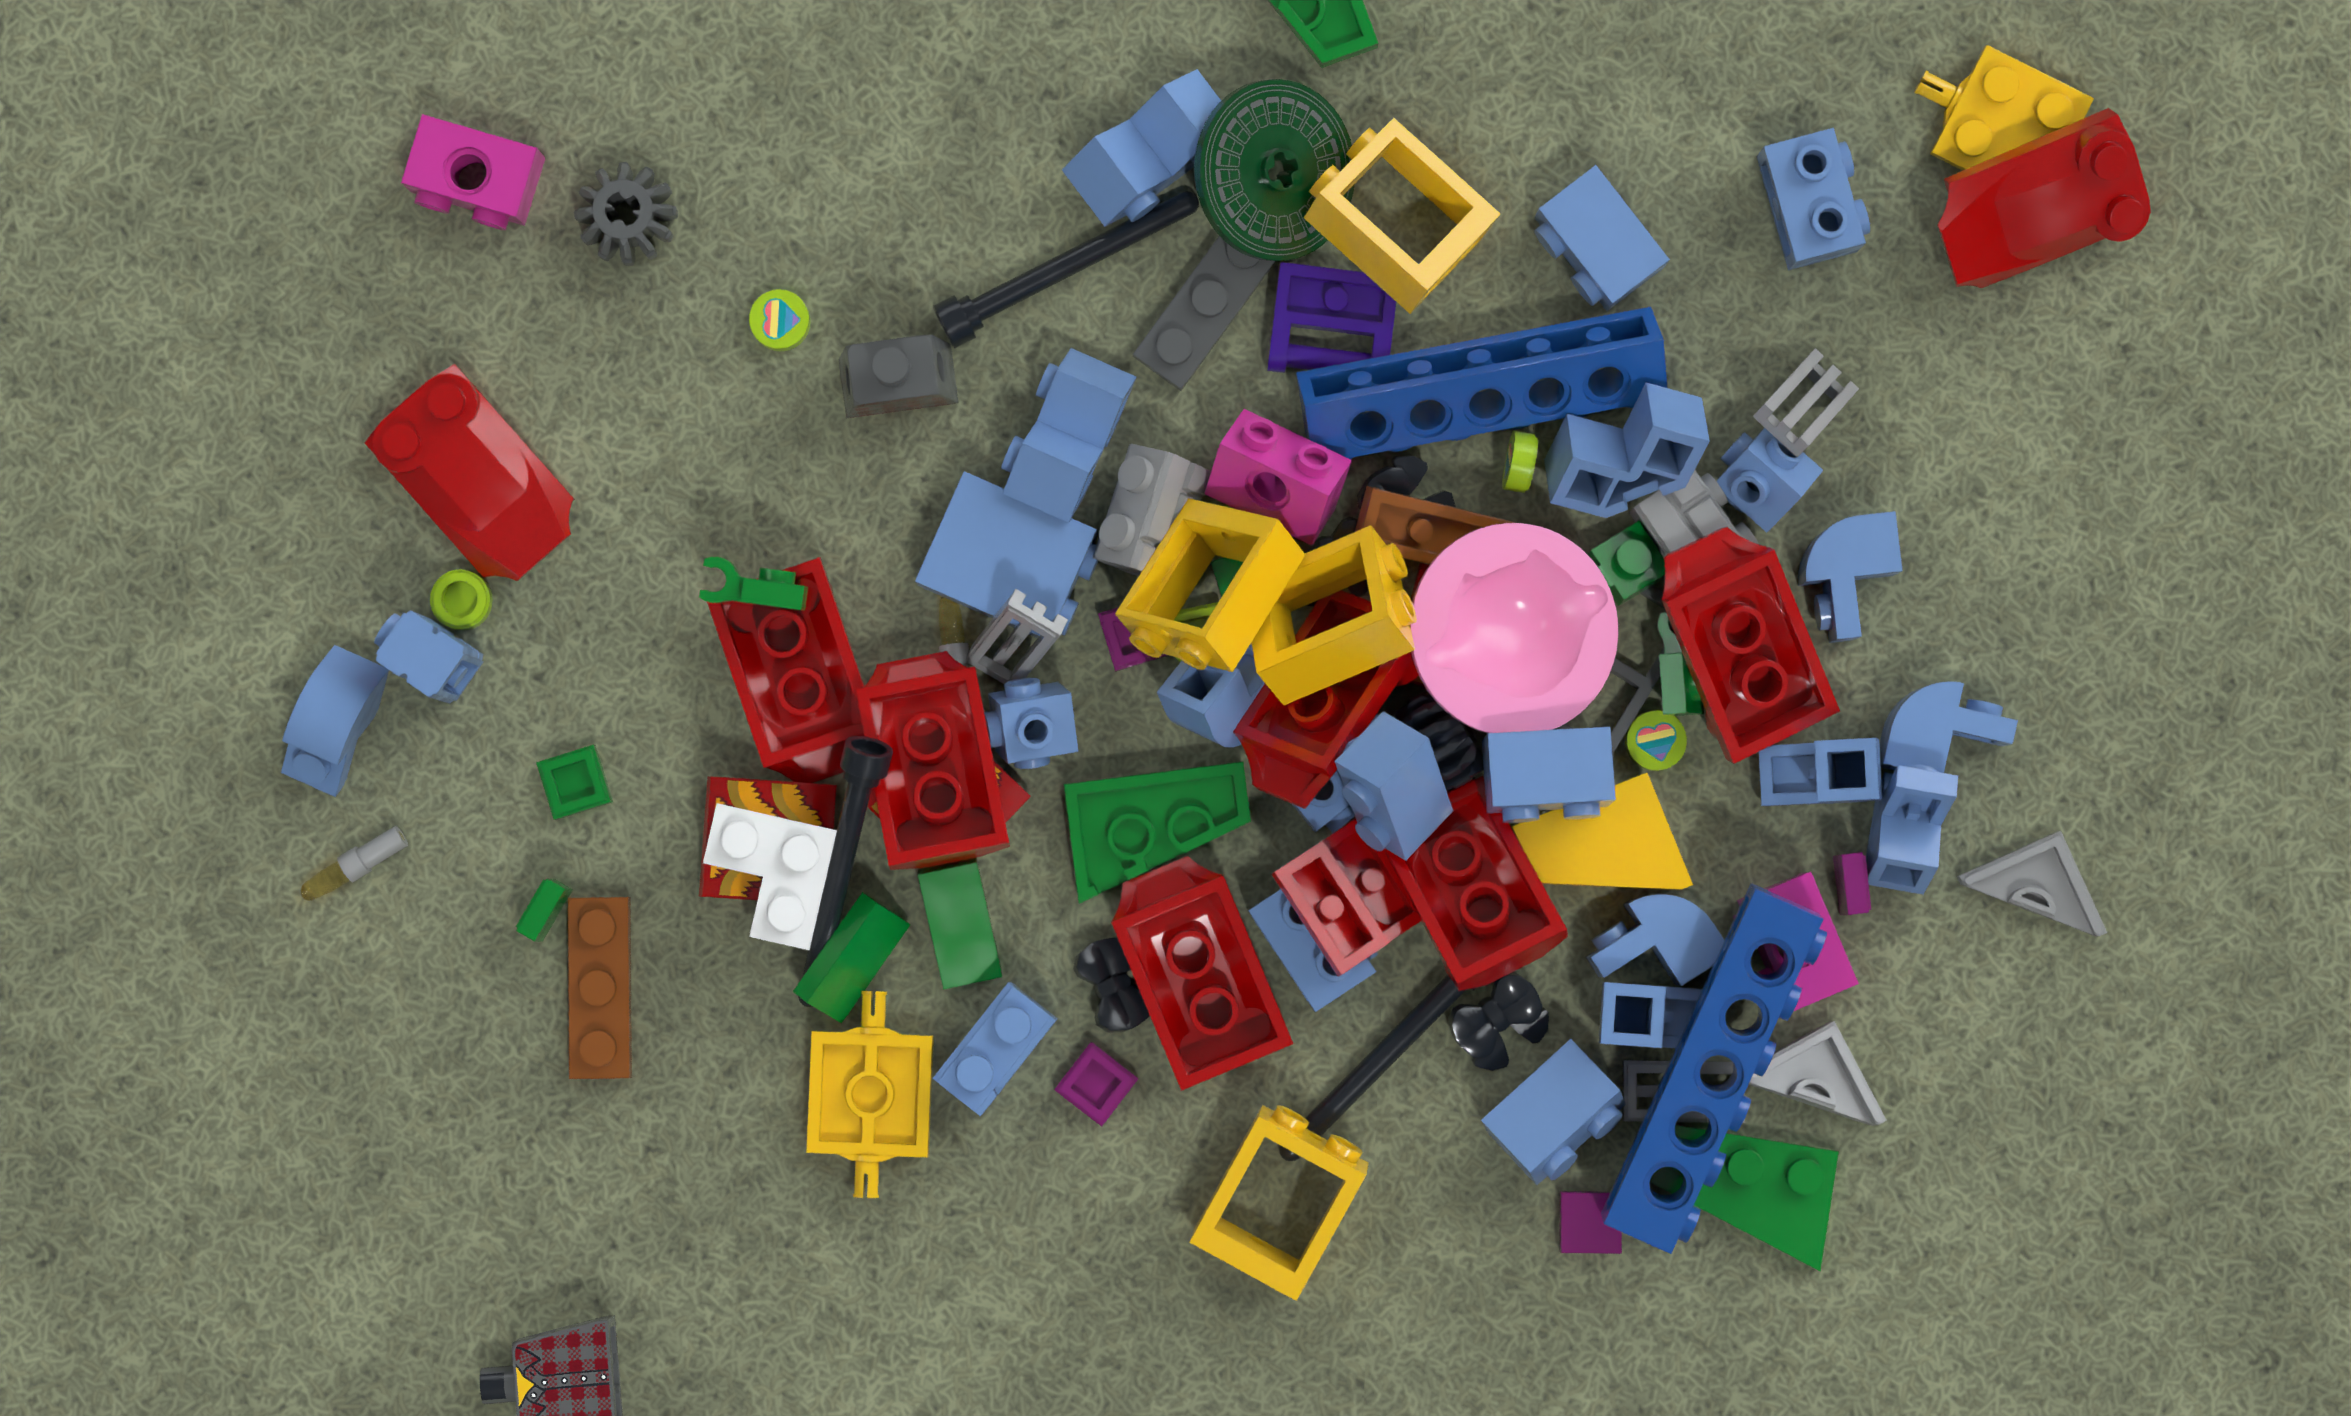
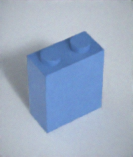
M964 471L916 577V584L990 618L996 615L1014 590L1017 589L1026 594L1022 603L1026 607L1031 609L1037 601L1046 606L1047 609L1043 617L1052 621L1057 614L1068 619L1062 631V635L1065 636L1079 605V602L1069 599L1079 577L1089 581L1098 563V560L1093 559L1097 546L1094 544L1098 535L1097 529L1072 518L1067 523L1002 494L1004 488ZM1012 619L1008 626L1016 628L1020 622ZM1033 630L1029 633V635L1036 638L1040 636L1039 633Z

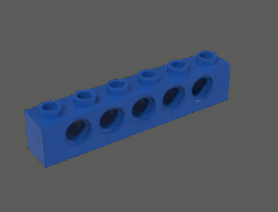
M1651 307L1296 372L1306 438L1349 459L1385 451L1399 452L1407 450L1412 446L1444 440L1458 441L1466 439L1471 435L1503 429L1518 430L1530 424L1565 418L1566 414L1582 418L1589 413L1622 407L1633 408L1646 382L1668 388L1664 339Z
M1750 883L1601 1212L1605 1225L1672 1254L1678 1240L1685 1243L1688 1242L1701 1212V1209L1693 1206L1703 1184L1713 1187L1723 1167L1726 1154L1718 1151L1728 1129L1735 1132L1740 1129L1749 1110L1751 1098L1744 1096L1753 1074L1762 1077L1772 1060L1776 1043L1770 1041L1769 1038L1779 1018L1788 1021L1798 1003L1802 988L1794 983L1804 962L1810 965L1816 962L1825 943L1827 932L1819 929L1824 919L1818 912ZM1767 943L1780 946L1783 950L1784 958L1782 965L1777 971L1771 974H1760L1752 969L1751 957L1759 946ZM1742 999L1753 1001L1758 1006V1017L1752 1026L1747 1029L1737 1030L1726 1024V1012L1732 1003ZM1721 1055L1732 1060L1733 1072L1726 1082L1719 1085H1711L1700 1078L1701 1067L1708 1058ZM1689 1111L1700 1112L1708 1118L1706 1132L1694 1140L1683 1139L1675 1133V1124L1678 1118ZM1663 1167L1676 1168L1683 1174L1681 1187L1669 1195L1658 1194L1649 1185L1655 1171Z

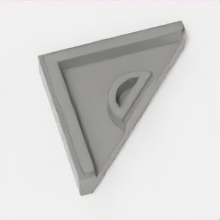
M2061 831L2052 833L1957 876L1960 885L2093 936H2101L2107 933Z
M1835 1021L1828 1022L1775 1051L1764 1075L1761 1077L1753 1074L1749 1082L1751 1086L1871 1126L1887 1121Z

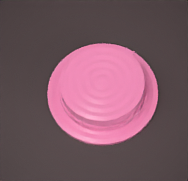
M1504 523L1480 528L1465 534L1447 546L1432 561L1415 591L1412 604L1416 612L1417 622L1410 625L1415 650L1411 651L1419 677L1434 700L1452 718L1454 717L1463 724L1478 731L1503 733L1553 730L1560 727L1587 708L1601 691L1610 674L1618 643V618L1611 590L1594 561L1571 540L1552 530L1531 524Z

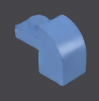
M1896 512L1866 514L1845 518L1816 536L1803 554L1798 571V586L1822 584L1823 594L1815 595L1814 612L1818 630H1828L1829 643L1852 641L1862 637L1855 580L1894 576L1903 571Z
M1252 643L1233 672L1207 666L1204 670H1199L1181 661L1157 691V695L1170 721L1221 746L1230 748L1241 745L1233 731L1264 685V681L1256 673Z
M334 645L312 673L292 711L282 739L283 742L288 743L281 773L336 797L347 779L357 740L374 719L379 709L389 670Z
M1948 681L1931 684L1906 695L1889 713L1879 744L1880 765L1882 768L1894 771L1898 765L1907 767L1926 765L1935 768L1938 772L1944 773L1952 735L1997 746H2007L2013 744L2018 720L2001 717L2003 707L1985 701L1967 699L1966 708L1959 707L1964 683Z
M1878 738L1814 741V743L1771 745L1759 751L1761 806L1833 804L1882 800Z
M1898 765L1893 774L1884 773L1881 780L1882 800L1875 801L1866 852L1868 882L1872 886L1923 895L1939 866L1941 825L1957 797L1958 776L1938 772L1935 768L1926 765H1913L1909 767Z
M1667 894L1647 895L1632 899L1623 904L1636 925L1627 929L1624 923L1620 921L1591 940L1597 950L1586 956L1597 976L1605 978L1651 948L1673 983L1677 986H1682L1714 965L1725 940L1708 915L1692 902Z
M1603 982L1598 1043L1676 1048L1702 989Z

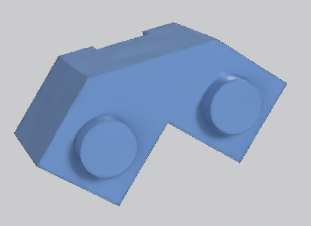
M1198 69L1163 85L1129 120L1095 136L1062 171L1104 227L1126 215L1131 222H1134L1146 215L1160 202L1157 194L1194 168L1195 153L1201 131L1209 115L1221 100Z
M1072 348L1059 366L1049 363L1036 392V396L1045 400L1038 419L1025 439L1018 436L1013 438L1003 460L1001 469L1010 472L1002 494L1069 523L1087 492L1093 478L1092 474L1104 448L1108 446L1136 376Z
M1646 382L1623 429L1566 414L1544 459L1550 503L1608 518L1628 510L1627 502L1657 490H1660L1662 495L1665 496L1685 488L1710 442L1702 398Z

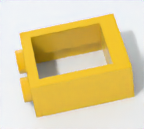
M1393 118L1378 134L1371 128H1368L1356 140L1346 153L1352 160L1341 171L1332 165L1321 175L1309 190L1316 199L1304 216V219L1411 314L1483 239L1500 216V213L1401 123ZM1381 157L1457 224L1420 264L1415 262L1343 197Z
M1188 498L1115 615L1131 633L1129 637L1130 642L1138 650L1151 657L1159 658L1162 654L1177 657L1189 666L1199 670H1204L1207 666L1233 672L1302 562L1305 553L1279 519ZM1215 555L1243 562L1203 628L1174 621Z
M1370 525L1305 553L1302 562L1251 642L1256 673L1283 705L1415 650L1410 625L1417 622V616L1412 601L1402 586L1401 579L1407 577L1408 572L1398 547L1394 543L1386 545ZM1367 579L1373 611L1296 643L1291 611Z
M1262 1105L1198 1221L1189 1243L1297 1301L1364 1181L1369 1163L1360 1158L1363 1153L1362 1150L1350 1141L1333 1134L1326 1140L1306 1129L1309 1125L1308 1120L1297 1112L1281 1105H1277L1274 1111ZM1264 1137L1343 1179L1341 1186L1299 1260L1221 1217Z

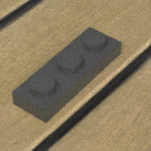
M1219 236L1135 350L1133 357L1175 388L1182 391L1276 261L1259 260L1242 254Z

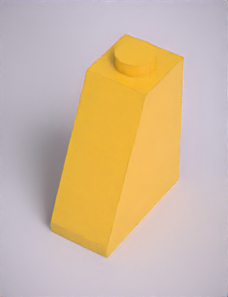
M1647 772L1616 784V800L1608 807H1600V817L1564 819L1563 809H1557L1539 815V820L1521 822L1511 826L1542 884L1682 890L1693 885Z

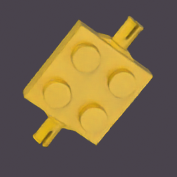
M1989 45L1983 48L1970 75L1958 86L1926 70L1920 79L1921 82L1914 91L1915 94H1919L1946 108L1944 111L1943 128L1930 154L1961 170L1968 169L2084 119L2094 100L2093 97Z
M861 991V1027L845 1032H811L806 1153L838 1154L851 1161H855L853 1197H865V1176L867 1174V1198H879V1162L897 1156L929 1157L934 1035H908L885 1028L887 992H875V1014L873 1015V991Z

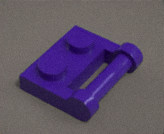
M1280 262L1267 371L1285 373L1286 367L1312 370L1390 355L1396 301L1364 272ZM1291 327L1372 336V353L1289 344Z

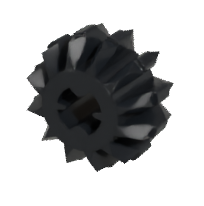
M1425 691L1407 701L1408 704L1396 711L1395 719L1429 738L1446 791L1465 785L1474 780L1475 776L1484 770L1482 743L1479 740L1476 729L1463 724L1454 717L1452 718L1449 713L1439 706L1429 692Z

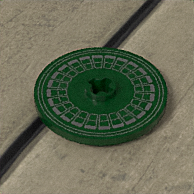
M1283 79L1261 80L1243 85L1218 103L1201 131L1195 153L1194 172L1196 190L1203 212L1213 229L1227 244L1240 253L1252 258L1266 261H1285L1308 255L1328 241L1304 219V216L1316 199L1309 192L1315 182L1332 165L1341 171L1352 160L1346 155L1352 146L1351 139L1339 114L1324 97L1313 89L1301 83ZM1275 161H1281L1283 171L1276 175L1277 180H1271L1268 170L1275 166ZM1355 184L1343 195L1350 203Z

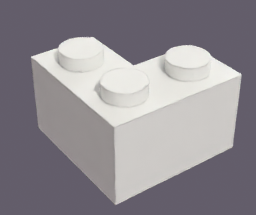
M716 804L703 863L763 877L749 937L810 950L837 830Z

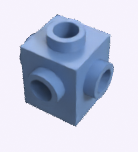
M1763 428L1754 439L1744 432L1723 454L1720 459L1728 467L1716 481L1726 495L1728 502L1735 509L1749 516L1767 533L1805 494L1822 473L1823 469L1804 452L1798 457L1794 456L1768 430Z
M1021 678L1006 682L1004 684V691L988 693L990 711L984 712L990 745L991 748L995 747V751L1007 764L1014 763V767L1018 769L1038 768L1048 765L1050 763V756L1078 752L1071 692L1059 682L1040 684V679Z

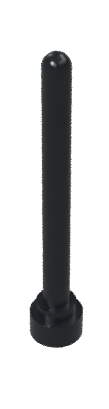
M1182 192L1156 205L1140 219L1131 222L1129 219L972 300L968 295L959 300L953 295L933 306L935 314L955 349L975 339L974 332L984 327L982 321L1190 216L1197 211L1199 199L1193 192Z
M853 736L847 738L844 743L840 767L844 770L843 778L848 784L802 978L840 924L871 789L877 787L880 779L888 775L893 749L888 744L874 738ZM798 996V999L803 1006L813 1007Z
M1447 974L1305 1118L1309 1122L1306 1129L1322 1136L1466 990L1458 991L1454 981ZM1279 1146V1153L1284 1160L1296 1161L1301 1157L1283 1146Z

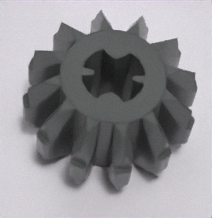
M627 162L619 163L617 168L618 180L612 181L609 174L603 168L595 172L596 178L603 187L596 191L589 186H582L579 194L587 202L593 204V206L581 207L574 211V217L578 222L591 224L580 235L583 242L589 246L601 241L598 256L604 261H609L613 258L620 246V257L625 266L634 265L636 259L635 247L640 246L643 253L650 260L656 258L657 251L649 240L655 236L663 242H671L674 237L673 233L666 226L659 224V221H672L678 218V210L675 206L662 204L672 194L667 183H660L652 187L655 173L649 167H644L640 170L633 180V172ZM625 201L631 208L640 205V210L633 211L637 220L628 226L620 219L612 222V217H619L615 208Z

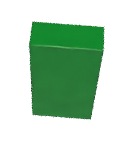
M977 858L918 869L919 884L943 990L1001 978L1002 969Z
M862 892L793 992L806 1003L842 1024L861 997V991H865L911 924Z

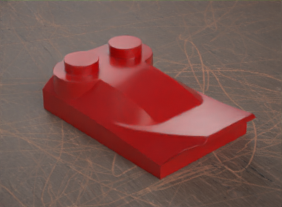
M2107 108L1945 178L1944 182L1948 192V200L1945 211L1937 226L1956 287L1975 286L1984 288L2103 239L2117 242L2129 240L2139 234L2146 226L2151 208L2135 147L2118 114Z
M455 364L427 380L387 415L364 442L374 453L379 463L389 470L483 578L500 576L519 581L571 535L569 514L572 502L575 499Z
M1725 527L1695 540L1664 557L1665 584L1662 602L1705 707L1707 729L1718 740L1726 760L1735 764L1840 712L1774 549L1751 542Z
M821 557L782 570L796 572L795 585L808 586L805 611L738 601L707 602L763 768L779 772L793 782L814 783L843 773L844 770L840 767V760L845 740L853 736H864L856 689L862 688L864 683Z
M1342 590L1319 599L1295 635L1296 643L1373 611L1371 601ZM1412 653L1404 654L1286 705H1283L1264 683L1233 731L1247 755L1251 769L1252 785L1260 791L1306 809L1321 788L1337 771L1335 760L1343 753L1346 745L1352 739L1359 737L1369 726L1394 687L1406 685L1418 677L1419 674L1415 667Z
M947 651L877 664L872 677L865 686L856 689L864 736L880 740L893 749L888 775L880 779L879 785L874 787L890 870L917 869L981 857L1010 847L975 666L967 667L962 665Z
M1483 776L1457 789L1454 787L1447 791L1453 812L1406 861L1384 848L1395 873L1443 961L1446 973L1454 981L1458 991L1488 985L1542 958L1568 937L1567 928L1510 824L1503 822L1502 813H1487Z
M1186 856L1122 883L1121 899L1111 923L1181 1091L1293 1045L1291 1036L1224 875L1207 870L1189 856Z

